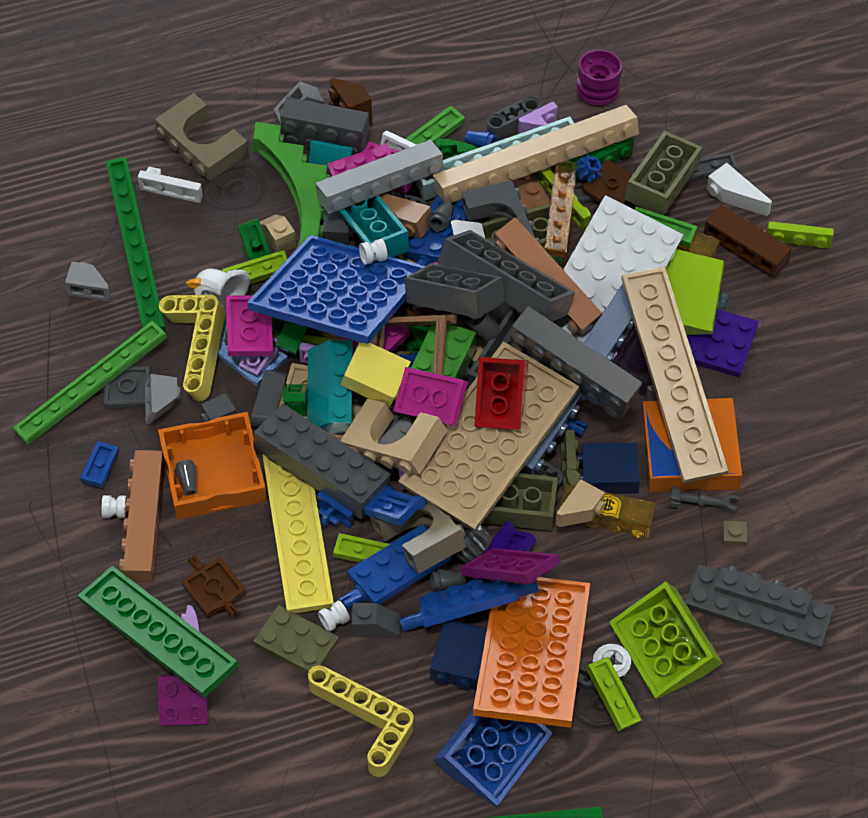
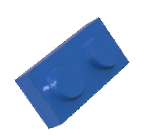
M97 441L80 477L81 483L103 488L119 454V447Z

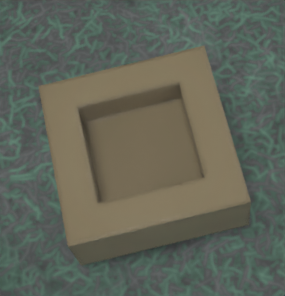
M723 521V546H747V522Z

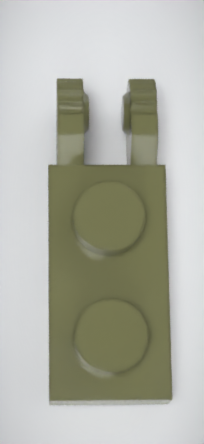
M566 430L560 441L561 472L563 474L562 487L563 491L570 495L581 479V475L578 473L579 461L576 459L578 440L575 439L574 430Z

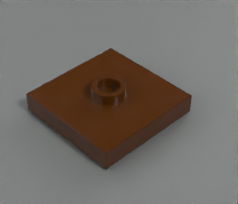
M606 159L601 165L603 168L599 170L602 175L591 183L587 182L582 192L600 204L606 195L625 205L627 203L624 200L627 184L632 174Z

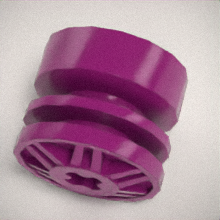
M598 49L588 51L582 55L579 60L576 92L579 98L592 105H606L616 100L619 94L622 62L617 55L607 50Z

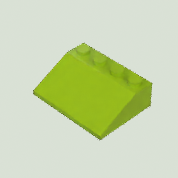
M676 249L666 267V271L686 335L713 334L725 263L723 260Z
M666 581L609 622L656 699L706 676L723 664L677 589Z

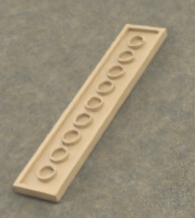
M665 266L622 275V284L682 482L687 483L727 474V464Z

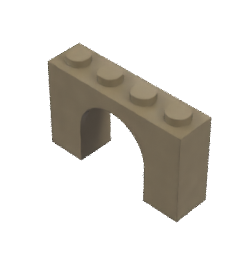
M193 93L155 119V132L160 139H165L169 143L173 151H178L188 164L191 163L201 176H205L211 181L249 154L248 141L235 129L210 144H197L190 141L186 137L187 134L209 118L207 104Z
M409 491L406 493V494H409V495H412V496H416V495H414L413 493H411V492H409ZM427 502L422 510H417L402 526L370 516L374 531L384 541L412 527L422 524L430 527L421 535L402 545L407 563L418 574L466 548L464 541L466 534L461 525H456L448 514L445 515L436 506Z

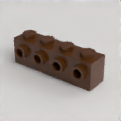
M720 205L705 221V235L772 277H775L789 262L792 248L788 247L786 243L775 239L768 232L754 226L749 220L738 216L731 209Z

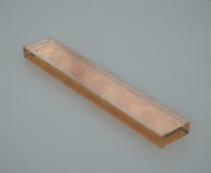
M561 161L555 165L545 250L549 255L566 257L576 179V162Z

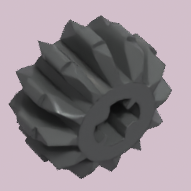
M479 526L477 530L469 528L464 530L466 537H464L466 548L455 554L465 563L480 556L490 546L492 538L482 526Z

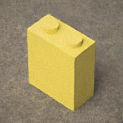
M359 342L340 385L369 399L384 402L390 408L393 400L396 401L405 367H409L411 361L372 343Z

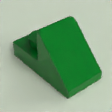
M255 218L237 225L242 240L240 246L248 261L271 254L259 219Z
M285 384L282 392V402L300 415H306L308 384Z

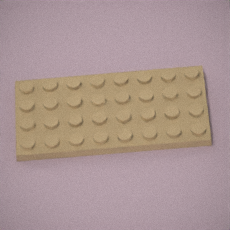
M504 341L491 358L529 360L521 430L474 426L477 392L476 377L465 392L457 425L444 424L447 432L421 474L413 472L404 473L398 481L401 487L414 495L423 496L427 503L436 506L443 513L448 514L451 518L471 530L479 528L579 392L578 385Z

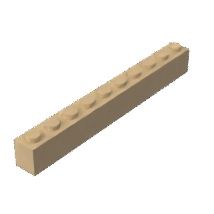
M627 105L439 172L433 175L436 193L443 202L453 203L462 199V192L509 180L513 181L639 135L637 116Z

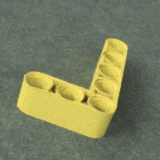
M214 295L166 296L160 301L159 309L171 323H195L183 387L193 400L202 402L210 395L226 310Z
M324 666L312 667L308 673L309 689L314 695L383 729L367 756L370 774L376 777L386 775L413 733L414 718L412 712ZM316 679H324L323 682H315ZM338 689L345 690L343 693L335 692ZM358 700H365V701H366V702L363 703V704H358V703H356V701H358ZM380 710H384L387 713L380 715L377 712ZM407 721L408 724L399 725L398 722ZM388 740L396 741L393 745L386 744L385 742ZM378 759L384 761L382 764L373 763L375 760Z

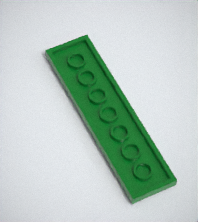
M113 565L78 595L79 600L203 698L239 667L237 660Z

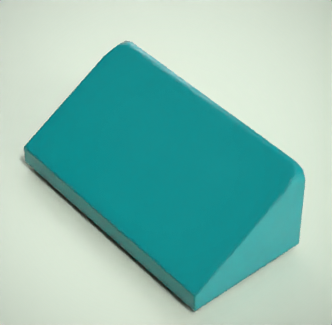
M311 140L309 163L327 165V163L353 155L352 147Z

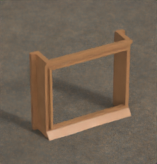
M457 315L391 317L370 343L383 349L385 327L436 325L433 373L443 375L446 325L456 324ZM393 400L389 408L392 414L406 415L394 411L396 401Z

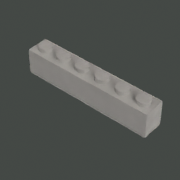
M431 140L316 182L317 200L330 214L443 171V154Z

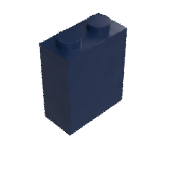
M637 443L582 444V452L577 453L579 466H582V472H578L581 475L580 480L605 492V494H638L640 481Z
M451 620L444 622L430 667V680H434L442 685H455L463 690H477L487 629Z

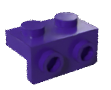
M506 521L492 538L490 546L486 548L485 552L491 548L529 551L537 540L533 534L516 531L512 523Z

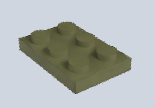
M278 605L254 639L253 644L255 647L308 674L312 667L323 666L338 644L339 636L293 612H287V609Z

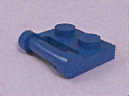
M386 486L364 507V511L368 516L402 526L417 510H422L425 507L426 499L420 495L412 496L396 491L394 487Z

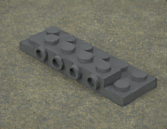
M698 565L685 601L690 610L821 651L834 610L833 606L812 600L813 595L808 594L809 592L802 587H796L794 590L786 587L785 583L779 580H773L772 582L763 580V577L757 573H751L750 575L740 573V569L735 566L722 567L721 571Z

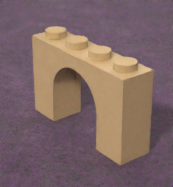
M367 399L342 437L341 442L373 463H381L388 468H399L405 473L421 474L447 432L439 417L420 412L403 438L394 443L384 445L380 444V439L394 418V415L384 402Z

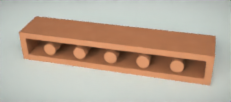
M516 217L495 233V245L575 292L568 315L564 316L572 332H578L582 337L595 326L603 313Z
M135 450L134 459H130V473H133L132 479H128V492H131L130 498L126 499V512H129L128 518H124V532H127L126 538H122V552H125L124 559H120L119 570L133 582H153L165 463L163 451Z

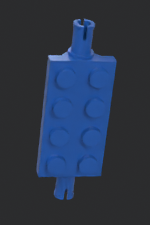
M438 195L430 206L432 212L443 203ZM462 199L451 203L454 210L449 226L445 230L435 231L430 227L421 239L411 237L409 240V251L404 253L405 257L413 258L416 264L427 266L435 261L438 262L445 238L454 236L451 221H468L462 207Z
M422 524L347 570V576L355 586L352 591L339 597L338 600L342 602L346 610L353 607V603L361 601L381 604L450 561L451 556L419 574L407 563L402 545L428 530Z
M486 578L473 579L469 583L452 585L446 590L429 592L420 597V612L401 617L400 623L403 632L421 626L425 628L520 600V597L540 592L537 579L534 583L523 585L521 582L517 584L515 582L506 583L503 580L490 581Z

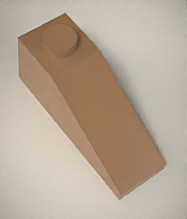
M385 193L379 195L407 229L408 236L421 239L430 229L429 215L432 213L430 206Z

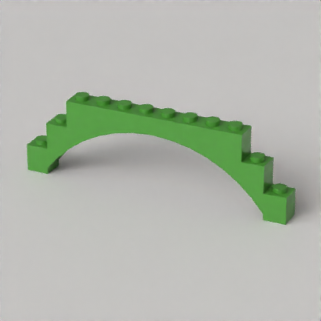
M256 122L252 151L258 152L275 168L291 192L300 223L298 247L310 235L322 238L323 225H320V221H324L325 209L322 208V205L317 200L316 182L330 178V174H326L327 165L306 163L307 154H303L304 145L283 143L284 134H280L281 125ZM271 316L272 330L280 331V323H285V320ZM227 326L225 331L224 343H227Z

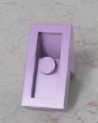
M551 102L519 118L518 133L520 134L555 122L557 120L558 106Z

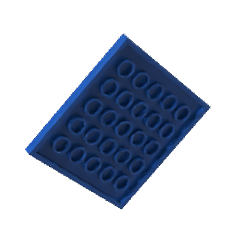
M310 235L247 302V310L369 344L406 300L404 278L425 266L387 256L386 261L379 262L376 260L372 264L364 265L360 257L359 248Z

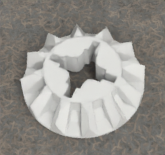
M606 644L598 648L593 656V662L609 657L611 660L614 655L616 664L613 666L618 676H625L631 667V657L628 651L617 644Z

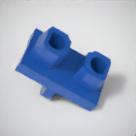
M322 491L317 494L319 499L317 507L319 508V515L322 516V525L328 526L333 523L337 526L340 522L349 529L354 525V512Z

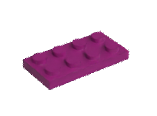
M491 548L461 566L460 569L463 576L473 577V579L486 578L490 581L503 580L506 583L521 582L523 585L534 583L539 576L550 573L552 568L560 564L558 554Z

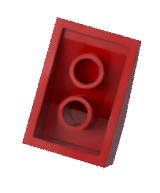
M479 357L474 426L521 430L529 360Z

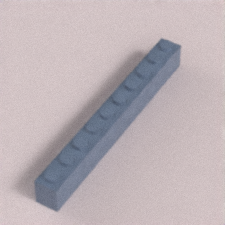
M623 284L583 342L610 361H612L615 355L612 353L616 347L620 348L625 341L626 336L624 334L627 329L631 331L635 326ZM581 392L576 394L521 469V472L532 475L534 471L539 472L545 463L543 460L546 453L551 454L557 444L555 439L558 435L562 437L567 430L568 424L566 422L570 417L574 419L580 409L578 404L581 400L585 401L587 399Z

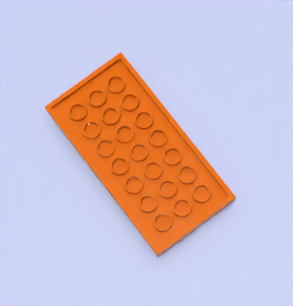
M538 577L536 579L540 592L520 597V600L493 607L490 610L473 716L571 728L590 583Z

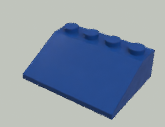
M472 710L433 761L452 778L496 807L553 733L544 724L473 716Z

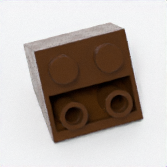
M336 78L330 79L328 93L331 102L329 105L369 113V126H372V98L363 85Z

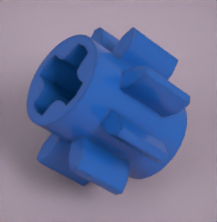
M587 155L585 158L581 157L576 162L579 167L575 172H577L581 180L591 183L602 175L599 170L603 167L597 158Z

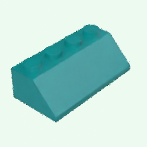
M379 195L338 210L363 242L370 244L375 240L383 239L387 248V256L395 257L409 251L407 229Z
M328 340L308 349L307 419L329 434H345L352 423L353 391L340 385L353 357L352 340Z

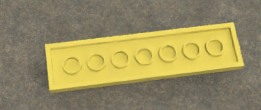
M262 453L287 612L302 613L331 608L334 602L315 489Z

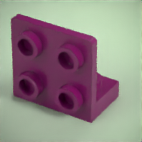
M161 674L158 677L160 725L208 723L207 696L203 698L174 674Z

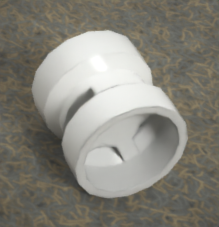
M383 239L375 240L370 244L368 242L360 243L359 253L364 265L372 264L376 260L379 262L387 260V248Z
M103 495L102 518H111L115 514L119 519L127 518V496H119L116 500L110 495Z
M339 600L333 603L329 610L324 608L318 611L322 625L329 632L336 629L337 624H345L350 621L345 606Z

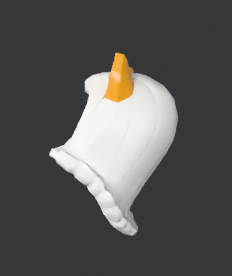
M211 268L201 271L195 279L187 281L186 285L194 289L195 295H214L223 307L226 308V295L247 294L250 286V277L243 270L233 269V271L229 270L226 273Z

